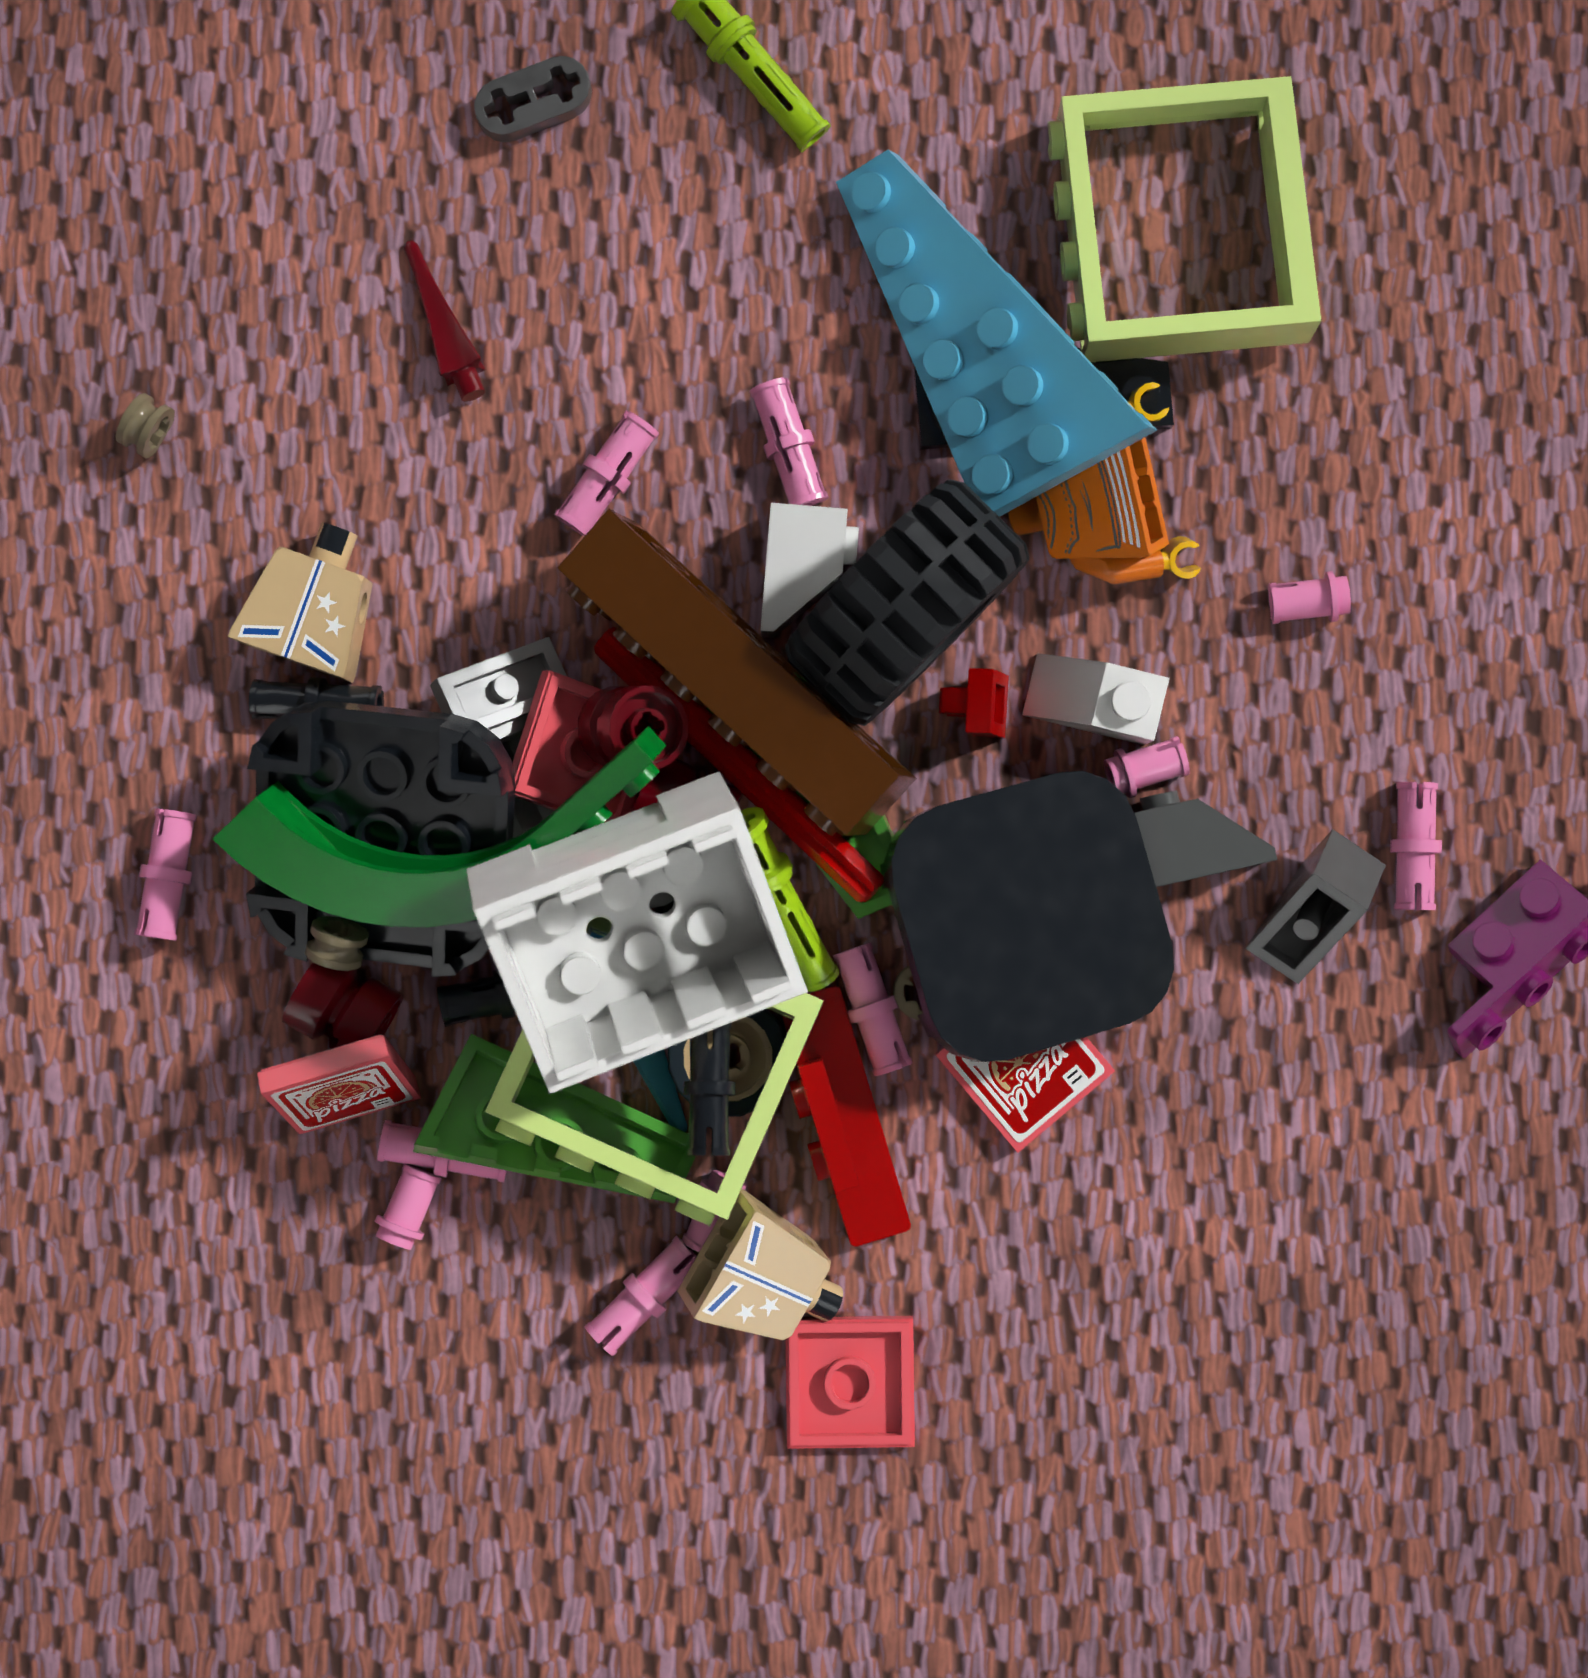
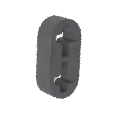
M566 56L552 57L485 84L476 95L474 104L476 118L484 133L493 140L500 142L516 141L574 119L582 114L590 104L592 96L591 83L586 69L580 62ZM564 74L568 82H575L577 80L580 82V84L572 88L573 99L568 102H562L557 94H551L538 100L536 96L551 91L554 88L552 78L556 75ZM505 96L509 104H517L527 99L531 101L513 110L515 121L510 124L503 125L498 116L487 117L488 114L495 111L493 100L498 97Z

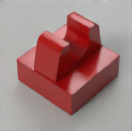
M969 668L968 688H940L938 713L947 714L949 717H966L965 732L977 737L1005 739L1009 675L995 669Z

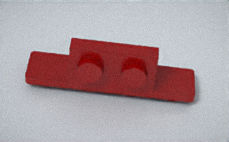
M831 986L808 993L823 1000V1004L796 1064L800 1079L790 1081L789 1086L799 1119L809 1116L813 1118L819 1140L809 1143L807 1146L818 1181L831 1179L848 1239L852 1246H861L907 1232L911 1228L910 1219L841 990L837 986ZM782 1016L788 1033L793 1020Z

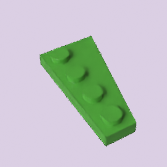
M470 1034L414 1144L413 1152L643 1197L614 1184L619 1172L595 1161L591 1173L556 1158L555 1155L560 1146L556 1143L535 1135L531 1146L495 1131L500 1118L486 1113L485 1110L512 1052ZM534 1062L515 1101L518 1105L685 1179L696 1157L687 1155V1149L689 1148L688 1133L580 1083L550 1094L538 1064ZM655 1188L651 1199L675 1203L677 1197Z

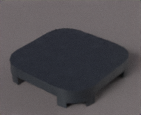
M337 701L308 702L301 704L273 721L259 741L252 745L247 769L256 770V797L279 781L300 803L323 821L347 835L371 845L396 852L417 855H453L493 847L513 838L515 779L512 760L500 739L478 721L449 713ZM256 876L255 886L246 893L250 918L258 915L268 933L286 947L283 955L305 962L309 960L305 955L307 942L315 939L310 932L313 920L324 916L339 917L294 900ZM477 919L460 924L427 928L390 927L351 920L360 924L369 932L367 945L358 948L364 955L363 960L432 968L431 977L456 975L461 969L481 960L489 950Z
M1086 771L1059 772L942 804L903 821V826L891 839L884 863L880 864V871L884 877L882 889L888 888L923 1012L918 1014V1017L928 1037H933L951 1054L973 1062L1010 1060L1130 1024L1151 1013L1167 994L1174 971L1171 937L1137 818L1126 796L1107 779Z

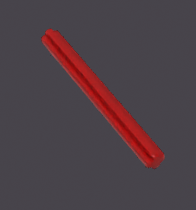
M616 628L608 629L594 646L595 654L629 686H659L672 692L683 704L688 718L687 741L756 807L762 808L766 816L854 900L866 902L879 891L884 883V877L870 862L837 832L831 836L814 823L803 811L808 804L789 788L782 791L771 783L756 768L755 764L760 759L750 749L745 748L741 744L735 747L719 735L707 722L712 714L704 706L699 705L694 700L687 703L676 695L660 679V676L665 671L662 666L652 662L646 656L643 659L635 656L614 637L612 633Z

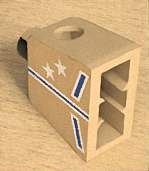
M321 522L309 556L279 546L233 623L228 637L250 647L353 683L357 672L373 584L364 576L346 570L358 536L345 529Z
M743 1189L740 1191L729 1219L726 1220L719 1217L677 1290L694 1319L779 1340H785L792 1336L805 1313L826 1322L830 1321L837 1314L843 1299L842 1287L825 1279L830 1270L831 1261L818 1244L806 1233Z

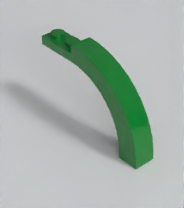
M647 726L561 806L536 826L508 841L469 853L417 855L396 852L371 845L349 836L323 821L300 803L279 781L255 797L213 840L237 863L266 884L294 900L328 914L357 922L390 927L427 928L460 924L477 919L473 910L466 869L530 845L531 849L535 850L604 823L613 814L605 805L621 790L632 798L660 772L652 762L666 747V744Z

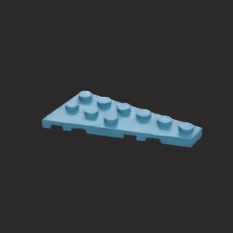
M887 149L836 182L962 479L999 517L1157 431L1144 415L1138 413L1118 392L1119 389L1084 356L1074 345L1075 342L1019 282L987 252L988 249L960 224L946 209V205L898 154Z

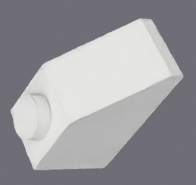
M771 503L761 619L762 637H776L838 582L843 574V564L854 565L856 563L859 527L846 526L848 509Z
M1037 653L1022 715L1146 745L1155 740L1169 678L1107 662Z

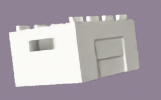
M719 771L656 795L658 802L538 849L532 850L531 846L527 845L466 869L474 913L550 1094L808 992L740 808ZM665 892L674 897V904L668 912L657 914L649 908L650 900L655 894ZM596 917L607 918L612 923L610 932L602 938H593L588 935L586 927L592 919Z

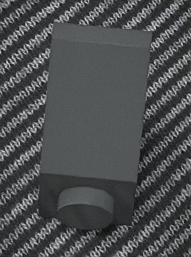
M1177 790L1140 798L1142 811L1134 812L1156 887L1278 860L1275 847L1198 798L1180 802Z
M1332 829L1301 864L1246 946V949L1299 984L1367 912L1386 865Z

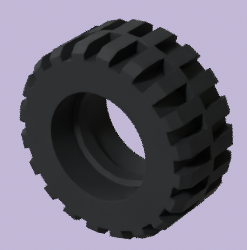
M948 479L936 486L928 495L920 499L912 509L902 515L816 603L813 610L804 617L785 644L788 662L849 723L866 726L931 666L1001 594L1005 587L1012 582L1030 560L1026 543L964 482Z

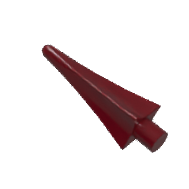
M410 240L404 244V250L423 302L439 374L446 378L447 386L455 383L463 402L473 401L485 393L478 373L486 369L480 361V355L439 290L418 244L414 240Z

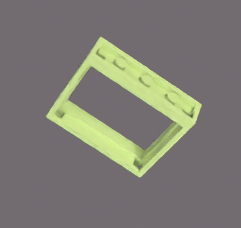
M1291 76L1061 97L1057 120L1048 121L1049 159L1050 161L1060 160L1062 181L1054 182L1053 187L1055 217L1057 221H1067L1069 242H1061L1060 267L1063 281H1073L1075 303L1067 304V330L1070 329L1073 341H1080L1081 352L1090 362L1303 344L1311 341L1321 323V313ZM1257 116L1279 306L1106 321L1085 131Z
M596 917L588 923L586 932L588 935L594 932L605 937L610 932L612 923L607 918ZM804 993L766 1008L793 1020L717 1193L516 1104V1098L535 1059L523 1029L485 1112L500 1118L495 1131L531 1146L535 1135H538L560 1145L555 1155L556 1158L591 1173L595 1161L619 1172L614 1184L647 1199H651L655 1188L679 1198L675 1211L711 1226L715 1215L726 1220L729 1219L816 1021L823 1000Z

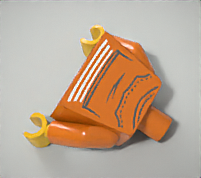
M1154 382L1146 383L1135 389L1128 401L1150 423L1162 419L1169 411L1168 407L1155 414H1148L1142 409L1140 400L1143 393L1160 387L1159 384ZM1146 437L1008 512L1011 527L1017 535L1021 536L1044 531L1048 553L1052 558L1069 559L1076 570L1110 584L1159 578L1163 575L1164 570H1169L1180 578L1190 579L1195 577L1201 569L1197 565L1183 568L1176 566L1175 560L1180 550L1187 547L1196 548L1199 547V544L1183 536L1168 540Z

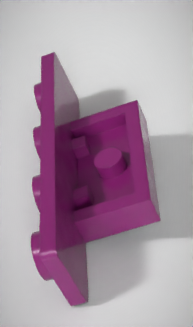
M1541 859L1448 944L1450 953L1490 989L1447 1030L1453 1049L1461 1057L1466 1058L1476 1048L1478 1050H1485L1490 1047L1504 1032L1507 1025L1505 1021L1523 1004L1526 1007H1531L1539 1002L1552 987L1553 977L1570 961L1573 964H1577L1588 956V899Z

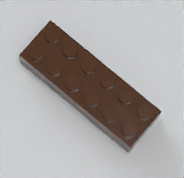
M608 509L557 567L572 582L565 591L581 607L594 616L599 613L609 621L614 620L619 625L612 633L614 637L638 658L643 659L646 656L656 664L659 662L666 669L660 676V679L687 703L694 700L701 706H707L714 713L707 720L709 725L733 746L737 747L741 744L747 749L752 748L762 758L755 764L756 768L780 790L785 791L789 788L795 793L797 791L800 792L809 801V804L803 811L829 835L833 836L836 832L841 836L844 834L866 835L917 779L858 724L849 723L780 652L640 524Z

